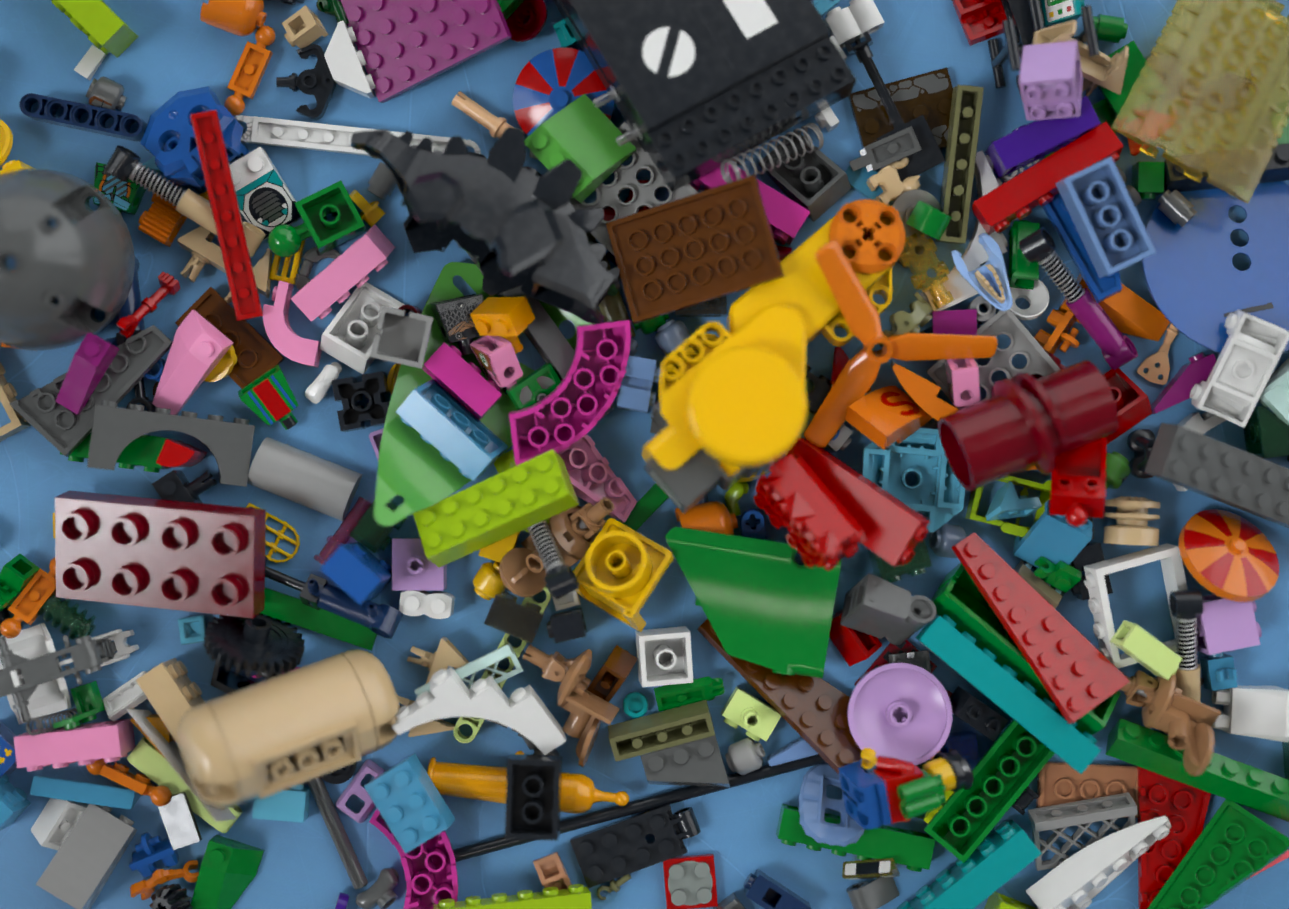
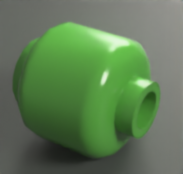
M1115 451L1106 453L1105 490L1108 488L1118 489L1131 472L1128 459Z

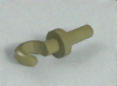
M624 875L617 881L611 880L610 886L604 885L597 889L598 898L606 900V897L600 895L602 890H606L609 893L620 891V886L630 880L631 875Z

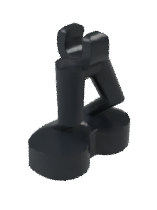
M1149 429L1135 430L1129 434L1127 439L1128 447L1134 452V458L1129 463L1131 474L1142 479L1153 477L1150 474L1144 473L1155 443V435Z

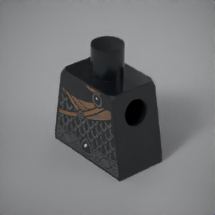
M480 293L430 303L444 341L447 343L458 342L459 351L462 355L474 353L469 344L473 342V338L480 337L470 315L483 302V294Z

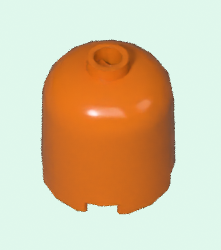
M209 0L208 4L202 3L200 20L231 34L245 37L252 34L257 27L264 25L267 13L263 12V0Z
M718 501L696 504L685 514L679 508H675L676 520L681 523L682 528L734 535V529L738 528L735 513L730 514L727 506Z

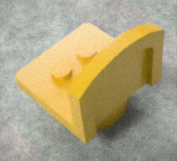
M610 518L574 570L580 588L575 591L602 611L642 632L647 623L639 612L674 557L668 549L621 522Z

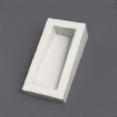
M92 45L74 71L90 81L106 57V54Z

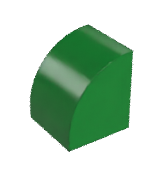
M919 200L906 224L940 240L952 217L927 202Z

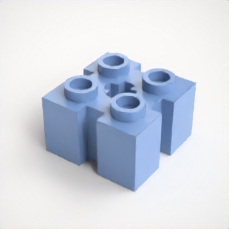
M635 356L628 357L626 372L620 386L617 408L641 413H648V408L652 409L656 393L651 392L653 383L658 384L661 367H656L657 360Z

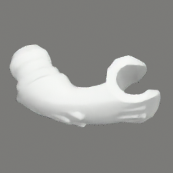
M338 362L326 365L306 389L305 397L314 404L319 403L327 395V391L332 385V380L338 378L339 373L342 371L341 365Z

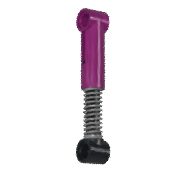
M1041 227L1019 241L1020 249L1027 260L1031 263L1036 262L1042 266L1041 268H1045L1044 272L1050 275V279H1053L1052 282H1056L1055 286H1058V289H1061L1060 293L1066 296V305L1102 350L1105 361L1113 370L1138 357L1136 347L1129 337L1122 335L1100 304L1096 302L1087 288H1082L1079 281H1076L1068 267H1065L1066 265L1057 256V253L1054 251L1056 249L1055 242L1045 228Z

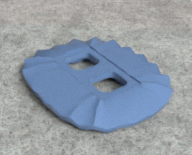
M828 763L811 767L803 777L798 799L800 825L803 827L805 834L812 837L817 843H826L828 845L844 847L851 843H856L863 835L865 828L861 827L846 813L843 793L841 800L830 799L826 796L827 786L841 788L840 776ZM825 810L839 811L841 814L840 824L827 823L824 820Z

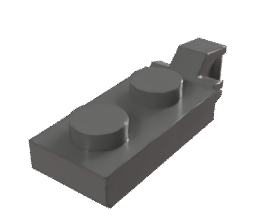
M910 126L865 146L864 149L859 150L861 157L850 161L849 164L852 171L866 167L867 172L875 171L922 149L913 127Z

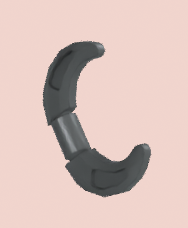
M317 247L309 249L302 257L305 260L299 274H296L295 283L298 290L310 281L307 277L310 275L313 262L317 263L324 258L336 259L340 254L334 249L320 254Z

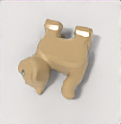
M907 157L886 165L877 174L867 179L866 183L871 192L876 190L878 186L883 190V193L875 198L877 201L888 205L889 202L896 200L904 192L920 189L919 175L907 177L902 182L900 180L897 170L908 165L909 159Z

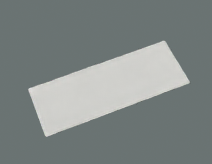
M126 709L215 821L237 819L229 808L222 811L221 809L210 807L199 798L186 771L179 746L174 740L168 743L146 717L152 714L149 710Z

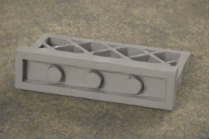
M1130 793L1029 809L1028 815L1032 826L1033 843L1042 853L1035 859L1037 871L1056 868L1067 858L1071 857L1065 853L1073 844L1082 850L1086 846L1104 838L1102 836L1110 827L1120 831L1135 825V815H1138L1137 805ZM1128 816V821L1122 828L1114 824L1118 818ZM1093 822H1104L1097 832L1088 828ZM1076 825L1079 827L1071 837L1063 832L1069 826ZM1052 830L1054 833L1046 841L1039 837L1040 831ZM1084 832H1087L1093 837L1084 846L1077 840ZM1059 836L1067 840L1060 850L1052 846ZM1047 849L1056 853L1051 860L1042 861L1041 856Z

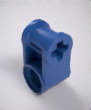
M756 509L744 511L740 519L741 537L767 540L763 515ZM751 514H754L755 518L759 519V522L755 523V527L745 523L746 520L750 519Z

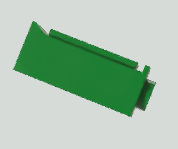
M1020 220L1014 221L1008 233L1010 235L1008 277L1011 278L1009 281L1011 288L1033 290L1034 280L1038 281L1039 264L1036 262L1031 263L1027 260L1020 249L1019 241L1038 230L1040 223Z

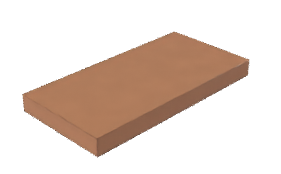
M1048 761L1037 775V794L1040 797L1036 799V808L1129 792L1137 805L1138 813L1137 766L1091 763L1080 774L1066 762Z

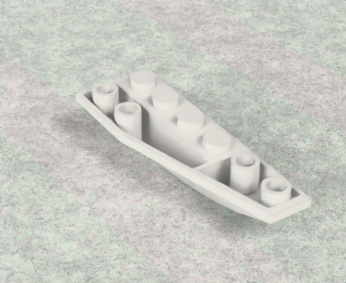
M1161 816L1112 833L1067 858L1028 888L1026 893L1039 909H1086L1096 895L1138 857L1144 854L1149 847L1157 840L1166 837L1172 825L1166 816Z

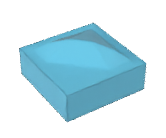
M204 615L178 619L181 645L204 642L206 630Z

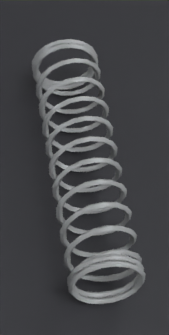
M809 123L802 126L801 129L797 128L793 132L786 133L785 136L781 135L777 139H772L769 143L765 142L761 146H756L753 150L749 149L745 153L738 154L736 157L726 159L721 163L722 177L726 183L733 182L728 169L730 164L736 173L737 180L742 179L736 163L737 160L743 165L747 177L751 176L745 165V156L751 161L755 170V176H757V173L763 175L765 169L772 171L773 166L780 167L781 162L788 164L789 159L796 160L797 155L803 157L805 152L810 154L813 150L817 151L823 147L824 138L822 131L814 123ZM808 128H811L818 136V147L813 145V141L807 133ZM801 132H803L804 139L807 145L811 148V151L806 150L804 142L801 139ZM794 135L799 139L803 149V154L801 155L797 152V148L793 143ZM785 139L791 142L795 158L789 156L785 146ZM778 142L783 146L787 155L786 162L781 159L780 153L777 150ZM769 146L773 147L776 151L779 165L773 163L772 157L769 154ZM755 149H760L759 154L755 152ZM761 149L768 155L771 162L770 169L764 164L761 157ZM752 152L751 158L746 154ZM753 153L759 157L763 166V172H759L756 169ZM739 156H743V162L738 159Z

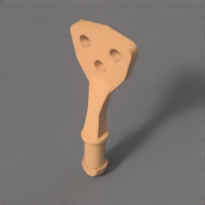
M1172 324L1166 329L1167 333L1159 350L1145 358L1136 370L1140 376L1149 382L1165 385L1168 381L1170 372L1168 353L1171 343L1176 335L1179 334V330ZM1159 363V367L1156 368L1155 364ZM1145 368L1148 369L1147 373L1143 371Z

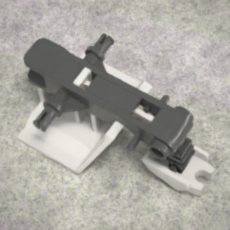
M45 623L23 629L15 638L10 639L2 636L0 637V697L7 695L10 708L15 713L19 725L26 723L31 718L72 708L64 676L74 674L77 684L81 685L82 679L79 671L85 670L87 675L102 670V666L129 658L130 653L139 649L138 644L132 646L127 644V638L135 635L134 631L117 629L95 637L88 635L76 639L77 645L74 646L70 645L68 636L64 635L65 649L59 651L55 650ZM67 653L71 654L72 658L59 662L58 656L64 659L67 658ZM71 662L74 663V666H75L74 668H71V669H70V666L68 665V666H65V671H62V669H61V666H62V665H65V664H68V663H71Z

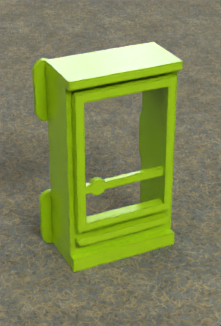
M1010 475L997 480L1005 483L1012 481L1013 485L1023 487V490L1020 492L1021 496H1028V488L1041 491L1039 500L1042 507L1035 512L1034 525L1044 513L1045 503L1050 500L1051 480L1041 484ZM984 486L971 491L965 516L966 519L999 526L1002 532L1024 537L1030 530V527L1019 525L1021 517L1016 518L1015 524L1001 520L987 521L985 516L977 515Z

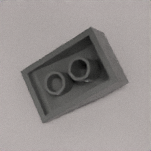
M794 135L793 143L797 148V152L801 155L803 154V149L799 139ZM801 135V139L804 142L806 150L811 151V148L807 145L804 136ZM785 139V146L789 156L795 158L791 142ZM779 144L777 150L780 153L781 159L786 162L787 155L783 146ZM773 149L769 154L772 157L773 163L779 165V159L776 151ZM813 150L810 154L805 152L803 157L797 155L796 160L789 159L788 164L781 162V166L778 168L773 166L772 171L765 169L766 174L789 199L810 211L808 218L813 222L851 189L846 172L820 150ZM766 155L763 161L765 166L770 169L771 162L768 155ZM759 162V166L763 169L761 162Z

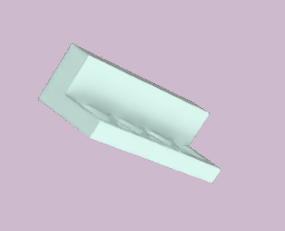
M511 643L455 669V672L462 681L469 683L468 689L476 682L474 681L476 672L481 669L492 671V678H494L495 673L501 674V676L494 679L497 684L524 671ZM510 656L516 669L507 673L498 670L499 661ZM472 674L471 679L465 678ZM430 682L414 690L417 697L423 692H430Z

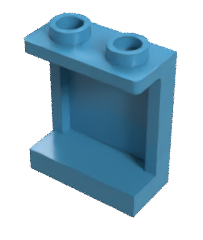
M1050 500L1045 503L1044 513L1025 536H1017L1014 539L1013 555L1038 568L1039 566L1035 565L1034 562L1041 556L1047 558L1055 565L1059 561L1069 565L1092 539L1093 523L1087 518L1084 525L1074 527L1067 522L1064 515H1049Z

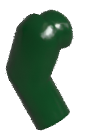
M317 0L316 6L319 11L335 16L337 23L344 21L348 27L349 21L341 1Z

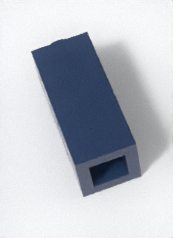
M759 869L755 874L750 873L744 882L745 896L764 909H811L808 901Z

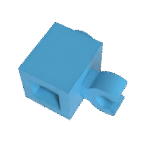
M1221 652L1200 658L1204 688L1215 691L1238 687L1237 671L1234 666L1233 656Z

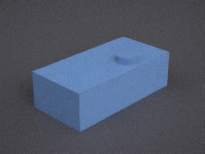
M1112 157L1055 183L1099 278L1115 273L1156 253Z

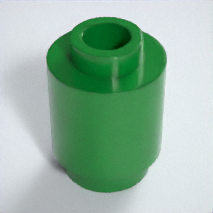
M1103 14L1093 16L1097 40L1119 43L1121 39H1125L1128 24L1124 23V18Z

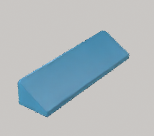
M39 775L33 776L30 794L33 796L122 809H132L141 797V794L127 788Z

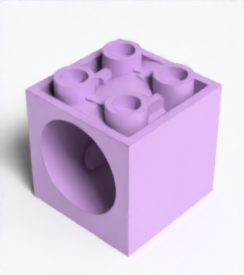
M1077 40L1023 46L1019 86L1027 121L1080 117L1084 79Z
M1216 594L1202 596L1203 613L1197 617L1196 623L1198 652L1211 655L1261 645L1259 638L1262 636V632L1254 615V612H1256L1255 601L1236 602Z

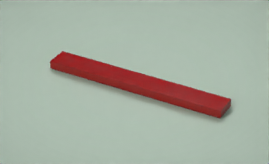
M212 110L190 114L236 319L240 321L263 316L218 111Z

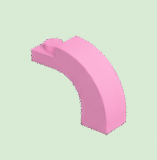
M279 281L278 287L275 286L272 292L274 306L263 305V323L267 336L274 347L285 357L297 363L318 368L322 350H320L321 342L302 338L293 331L289 323L288 313L294 285Z

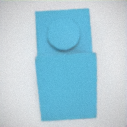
M1010 481L997 490L985 517L987 521L1027 517L1042 507L1039 497L1027 498L1026 495L1018 497L1014 485Z

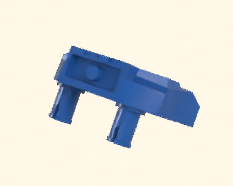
M209 86L177 92L151 114L140 143L155 157V165L171 183H174V186L189 185L200 194L205 192L201 187L204 186L206 189L207 187L190 114L212 110L218 111L229 162L234 158L236 160L242 158L241 153L244 156L249 153L248 148L241 143L244 128L230 111L221 105L216 94Z

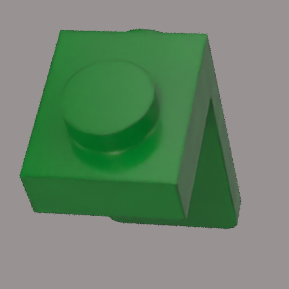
M96 681L70 689L78 714L53 723L54 729L64 726L65 730L72 729L81 725L79 720H81V723L97 719L96 713L105 710Z

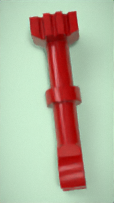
M163 271L158 276L161 287L151 297H146L141 301L142 305L132 315L123 317L117 322L116 325L121 328L119 333L129 338L134 333L138 323L149 312L153 313L157 309V304L168 294L174 296L181 289L178 280H175L172 275L170 276L169 273L166 274Z

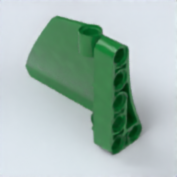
M673 527L666 534L665 538L727 654L770 668L773 673L823 678L842 559L839 560L837 566L827 571L824 567L814 566L810 568L807 565H798L794 559L798 551L787 543L681 527Z

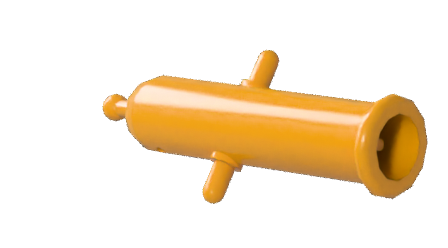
M522 751L515 753L516 755H525ZM435 757L429 760L427 773L441 795L506 804L507 767L439 762ZM562 772L561 812L583 813L590 810L593 803L602 801L613 802L619 806H625L629 802V795L624 791L617 793L604 792L595 788L593 780L586 775Z

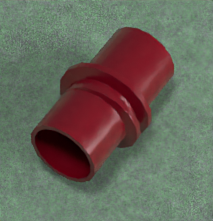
M1085 360L1038 379H1035L1029 373H1019L1014 375L1012 380L1002 379L996 381L991 390V398L939 418L938 432L944 453L954 475L966 490L972 491L1019 471H1027L1032 466H1035L1042 474L1052 473L1055 468L1054 457L1115 433L1118 429L1119 417L1115 400L1104 376L1093 363Z

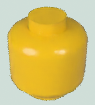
M496 561L494 563H483L473 578L474 591L486 600L500 598L506 589L500 577V563Z

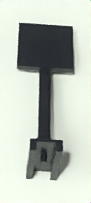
M868 31L863 33L866 41L861 43L860 39L855 40L856 46L853 48L849 41L844 44L850 56L856 54L859 63H863L894 126V130L880 136L877 140L879 141L912 126L922 149L907 156L909 159L908 165L897 170L902 182L907 177L919 175L944 162L945 159L923 115L908 123L903 122L872 59L874 55L869 46L873 44V41Z

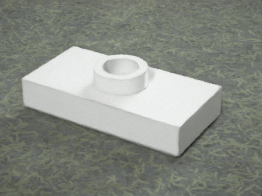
M142 671L102 699L110 720L116 721L128 712L126 709H133L148 699L136 682L138 678L146 674L145 671Z

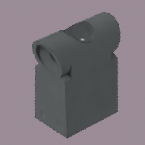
M868 573L845 594L840 625L880 639L885 637L891 644L901 645L935 618L936 607L929 598L923 595L911 596L910 591Z

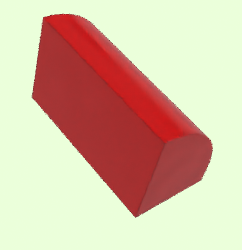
M166 439L156 463L166 467H191L201 462L207 452L181 440Z
M842 610L832 616L829 638L850 667L868 659L883 645L875 636L840 625Z

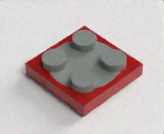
M714 854L678 856L663 861L667 909L718 907Z

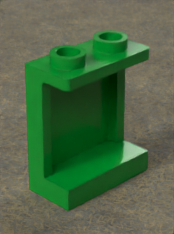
M1134 40L1125 45L1129 47L1121 94L1119 95L1098 85L1099 90L1116 116L1117 124L1123 121L1128 124L1138 118V113L1147 108L1150 111L1162 103L1161 99L1165 95L1164 88ZM1125 46L1109 54L1108 57H1112L1116 53L1120 54Z

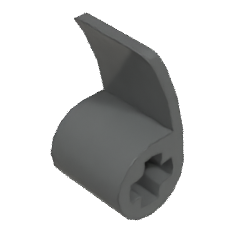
M888 872L882 876H892V874ZM893 877L877 878L870 883L866 881L859 882L848 887L846 890L853 909H877L899 896V891Z

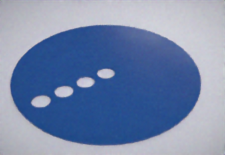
M1282 181L1243 185L1244 195L1240 199L1229 197L1226 193V188L1180 192L1194 205L1193 209L1197 211L1183 227L1178 223L1175 225L1158 209L1160 203L1150 217L1146 232L1156 253L1142 259L1143 271L1149 291L1158 308L1170 323L1186 337L1203 347L1221 353L1229 337L1226 333L1227 328L1224 326L1227 317H1224L1225 313L1265 305L1271 302L1274 308L1248 314L1289 331V186ZM1240 206L1246 212V219L1241 223L1233 222L1228 216L1230 207ZM1232 231H1244L1248 236V243L1242 247L1234 245L1230 240ZM1239 253L1246 255L1250 260L1249 269L1245 271L1236 269L1232 264L1234 255ZM1288 340V342H1287V344H1286V346H1285L1283 352L1289 350V340Z

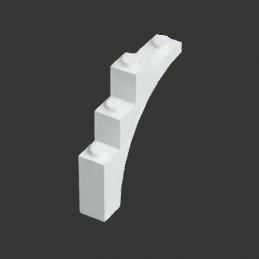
M983 150L976 153L974 168L978 199L1002 185L1001 180L995 178L992 172L994 168L993 163L988 155H984ZM976 219L972 238L961 257L968 271L976 270L989 259L982 244L979 243L978 236L981 233L987 234L978 219ZM995 231L989 236L999 245L1002 255L1006 253L1008 243L1003 233H996ZM954 266L938 283L920 294L932 306V311H943L979 293L962 277L956 266Z
M452 666L446 670L441 669L434 673L430 680V692L426 691L420 694L415 702L408 707L402 706L399 708L395 715L397 718L396 723L392 725L395 732L400 735L417 725L436 719L478 717L501 723L518 731L532 741L544 755L566 742L565 732L530 684L525 688L516 689L510 698L504 694L491 675L485 679L477 680L468 689Z

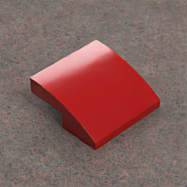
M952 0L970 46L1004 33L1002 22L1007 20L1001 0Z

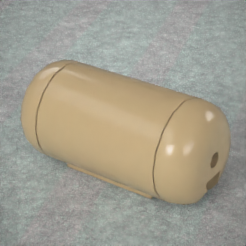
M360 649L348 650L194 706L180 719L177 730L178 743L186 771L199 798L213 808H230L256 797L262 799L360 761L362 756L383 749L397 736L392 725L397 720L395 715L398 712L399 702L390 676L382 662L368 651Z

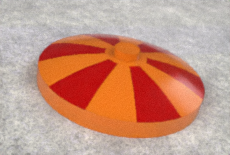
M1210 509L1196 513L1183 526L1179 535L1181 558L1191 575L1210 592L1231 601L1251 602L1265 596L1276 584L1279 576L1277 554L1268 538L1245 518L1228 511Z

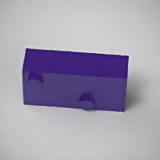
M1086 95L1082 97L1080 117L1036 120L1028 125H1022L1013 130L1012 133L992 142L985 151V154L990 157L993 169L1000 179L1065 147L1098 127L1101 123Z

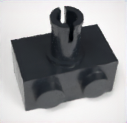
M172 470L152 485L162 500L202 503L198 495L215 486L217 482L215 478L212 479L213 475L208 470L190 483L181 470Z

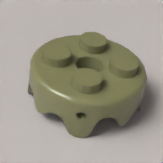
M916 292L914 296L917 300L909 305L911 313L905 311L893 313L889 317L891 330H884L882 332L887 337L906 333H918L933 318L930 314L933 310L932 306ZM878 343V345L882 348L883 343Z

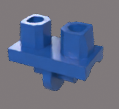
M146 832L141 835V843L135 845L136 851L132 852V862L129 863V867L132 871L138 869L141 875L146 878L157 870L156 861L162 860L165 867L170 868L178 864L179 855L177 849L173 850L169 837L161 840L159 835L152 838Z

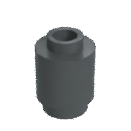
M380 162L368 182L370 185L367 190L383 200L386 199L387 195L390 196L397 184L384 163Z
M1168 189L1158 199L1160 203L1158 209L1175 225L1178 223L1183 227L1197 213L1193 209L1194 205L1176 189L1173 192Z

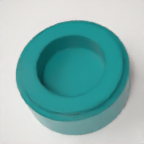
M637 691L627 694L623 700L624 712L632 718L643 716L648 710L646 696Z

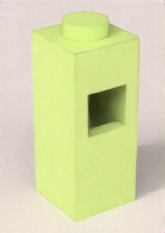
M1125 620L1110 640L1112 644L1154 675L1169 680L1171 675L1177 672L1179 663L1183 659L1140 626Z

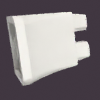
M1238 686L1212 691V703L1224 705L1223 714H1220L1211 727L1229 734L1289 742L1288 689L1278 686Z

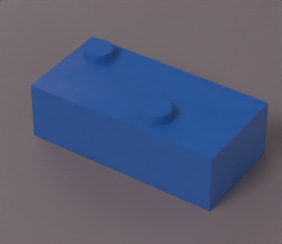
M359 542L341 545L320 568L324 574L359 604L375 599L392 580V565L383 558L381 560L377 559Z

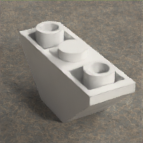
M340 21L324 54L332 77L337 85L367 98H374L375 95L372 89H375L376 86L371 74L366 75L363 68L367 64L362 51H357L354 45L357 38L352 26L347 27L344 21Z

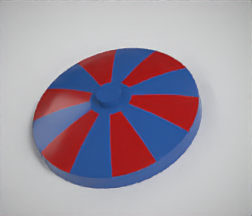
M554 48L538 54L524 66L515 83L513 107L521 129L529 136L543 122L583 94H586L593 102L594 99L608 91L583 51L573 48ZM613 100L599 107L610 121L615 110V102Z

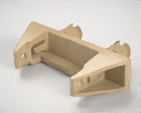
M1065 22L1035 31L1032 45L1076 41L1071 36L1076 33L1077 22ZM1077 40L1084 78L1083 91L1086 90V95L1089 96L1098 85L1120 95L1129 47L1125 46L1120 54L1116 53L1112 57H1108L1100 52L1099 56L1090 58L1087 45Z
M202 226L177 239L181 248L192 255L180 274L184 278L189 275V279L193 283L205 264H210L226 273L221 249L212 242L215 234ZM267 248L263 257L259 259L253 268L258 293L267 298L270 297L271 279H269L272 267V251ZM231 292L224 298L229 304L232 301Z
M446 637L441 638L437 651L434 653L412 646L410 652L420 657L409 656L407 662L428 668L430 672L426 683L430 682L433 674L441 669L446 670L448 666L456 669L469 663ZM397 695L398 702L408 707L415 702ZM436 719L411 728L408 737L454 730L456 724Z

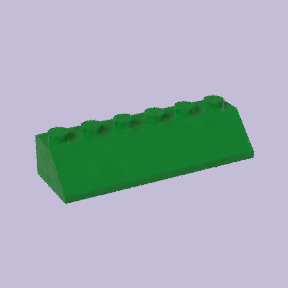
M1013 720L972 769L974 777L972 787L966 790L962 788L957 792H953L923 830L960 861L965 863L1055 753Z

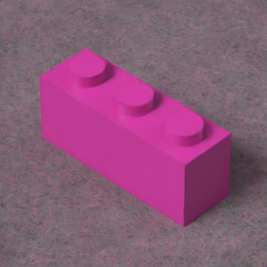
M444 342L423 364L422 370L480 421L501 398L502 394L499 392L501 389L491 379L487 381L480 375L481 370L474 363L470 362L468 364L462 359V353L454 345L448 346Z

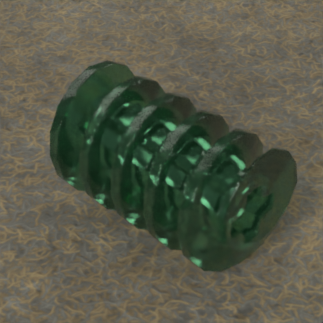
M56 594L44 603L37 614L38 616L44 614L43 620L46 622L52 620L53 627L61 626V633L69 632L68 638L71 640L91 635L96 628L94 625L96 616L93 615L86 619L85 617L88 612L86 609L77 613L78 603L69 607L71 599L61 601V598H57Z

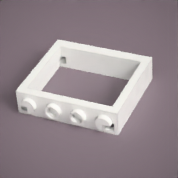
M1166 543L1084 566L1086 576L1084 584L1089 592L1088 606L1093 613L1095 623L1093 631L1098 638V650L1117 668L1138 662L1126 653L1119 655L1118 647L1110 642L1115 634L1104 575L1160 560L1170 610V592L1188 590L1179 546ZM1170 610L1175 639L1162 642V644L1173 652H1177V621Z

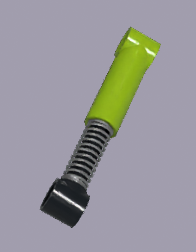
M513 449L504 453L494 462L498 474L516 466ZM546 519L526 528L525 531L531 534L530 536L536 546L539 557L543 561L542 563L547 573L544 576L545 583L554 599L558 600L580 588V585L571 567L562 560L561 553H559V549L555 545L556 542L553 541L554 537H552V533L548 529L549 526H547L549 520Z

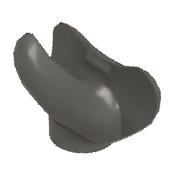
M393 868L381 870L377 881L368 890L356 896V904L362 909H374L377 905L381 909L388 908L398 897L393 891L399 883L398 872Z

